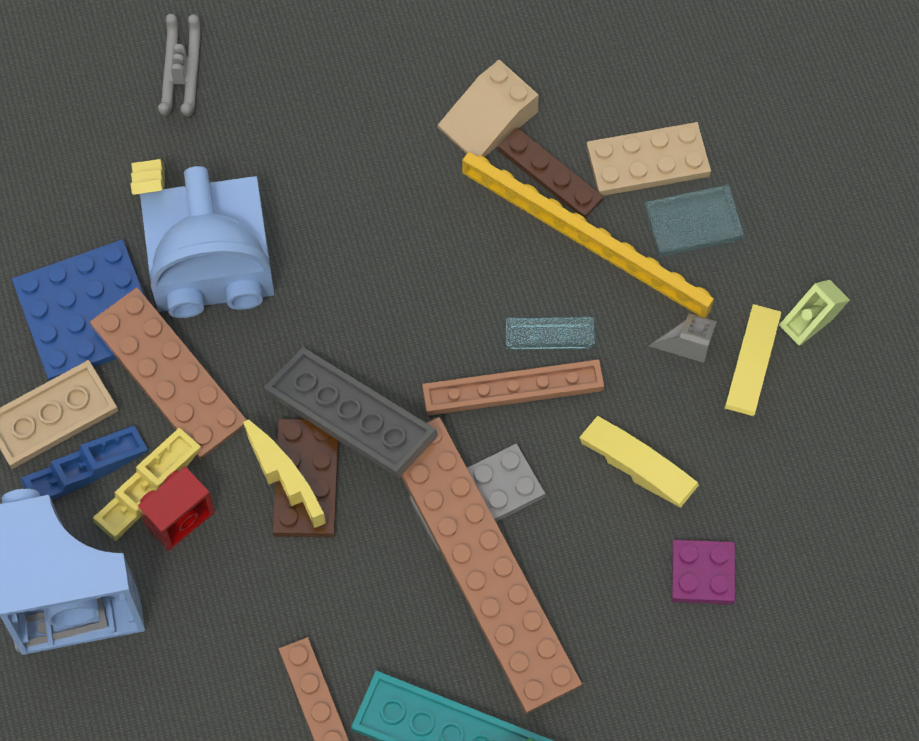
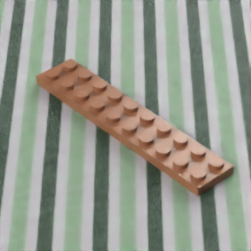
M438 417L427 423L436 429L438 437L401 475V478L525 714H528L580 688L582 683L443 422Z

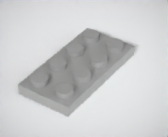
M517 444L467 468L495 522L545 498L544 490ZM409 496L413 508L415 509L418 517L420 518L437 551H439V548L435 540L433 539L425 521L423 520L414 500L411 496Z

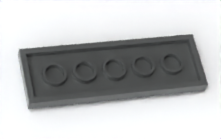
M304 347L263 387L268 396L398 479L438 437L435 428Z

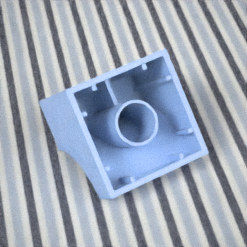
M17 489L2 496V504H0V617L22 655L145 631L140 595L123 553L97 550L86 546L71 536L64 529L49 495L40 496V493L34 489ZM102 597L108 628L53 641V633L100 622L97 599ZM44 612L45 619L31 623L26 622V616ZM41 621H45L46 634H41L37 630V625ZM47 635V643L26 648L25 643L29 642V639Z

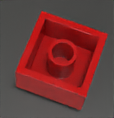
M186 466L180 471L176 470L169 474L161 487L156 491L151 490L146 493L140 500V504L137 505L145 527L168 552L215 513L209 491Z

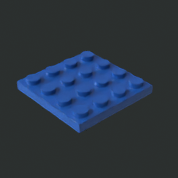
M123 239L12 278L49 381L87 360L90 361L93 367L117 359L90 326V321L137 287L144 295Z

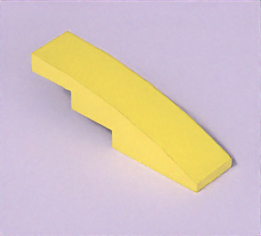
M161 159L131 163L133 171L131 173L132 195L164 190L165 167Z
M753 304L725 409L751 416L755 415L781 311Z
M599 416L593 420L579 437L583 445L605 456L610 465L631 475L634 483L680 508L699 486L697 481L665 457Z
M250 420L244 421L245 432L268 485L280 480L291 506L303 502L314 528L326 524L324 512L314 493L292 460Z
M178 428L136 466V473L115 491V498L93 517L94 523L116 542L141 517L137 505L140 504L142 497L149 491H156L161 487L169 474L176 470L180 471L185 466L187 467L201 450V446L182 429Z

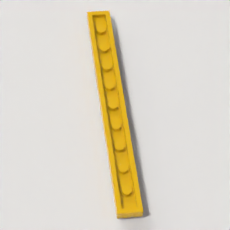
M468 152L463 158L462 173L698 316L706 318L711 312L714 298L705 289L694 287L686 282L680 274L669 272L661 267L655 259L644 257L636 252L635 248L630 244L619 242L605 229L596 228L589 224L580 214L571 213L564 209L555 199H547L539 194L533 186L529 184L524 185L517 181L510 172L499 170L492 166L485 157L476 156Z

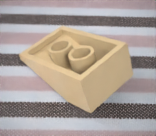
M498 60L477 77L440 121L438 128L466 154L471 152L476 156L485 157L516 128H520L538 113L539 95L501 60Z

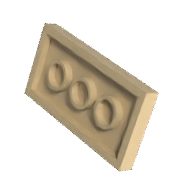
M698 122L587 141L586 143L596 189L602 196L710 177L711 174Z
M85 361L0 407V450L11 469L18 467L118 412L116 404L90 361Z

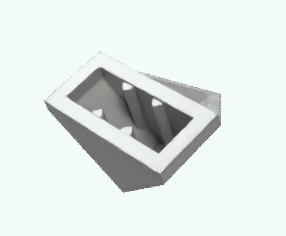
M689 313L686 320L648 346L704 363L717 321Z

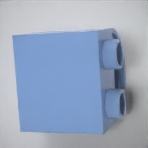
M195 166L184 171L185 186L140 194L151 288L158 312L168 311L172 317L189 318L202 313L205 305L227 302L230 308L244 310L260 305L263 297L274 296L257 176L210 183L208 170L205 167Z

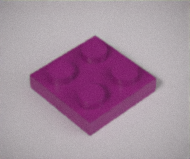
M673 540L672 602L733 605L735 602V542Z

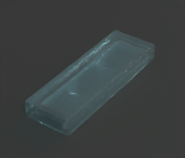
M594 317L505 318L506 349L595 347Z

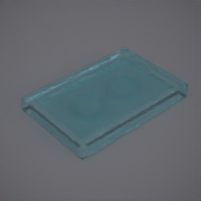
M729 185L645 202L644 207L659 257L743 240L744 233Z

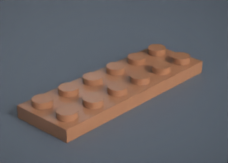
M138 287L90 321V326L173 428L175 430L178 428L182 429L201 446V450L196 455L200 460L244 428L243 422L246 421V418Z

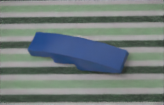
M134 425L80 445L79 451L51 461L50 467L22 477L21 484L24 489L37 490L40 496L49 495L51 500H55L125 466L147 453L148 449Z

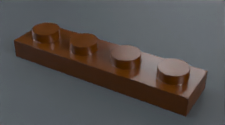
M516 128L498 146L499 153L584 218L603 201L604 196L519 128Z

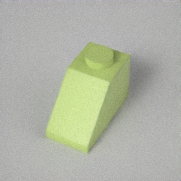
M831 280L815 283L779 326L798 345H802L830 323L850 299Z

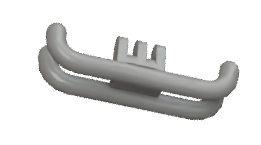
M174 14L166 16L167 41L162 99L158 105V111L162 116H168L171 113L174 84H185L184 103L181 105L182 114L185 117H190L194 113L200 47L199 17L195 14L190 15L188 18V57L186 56L185 47L182 44H177V17Z

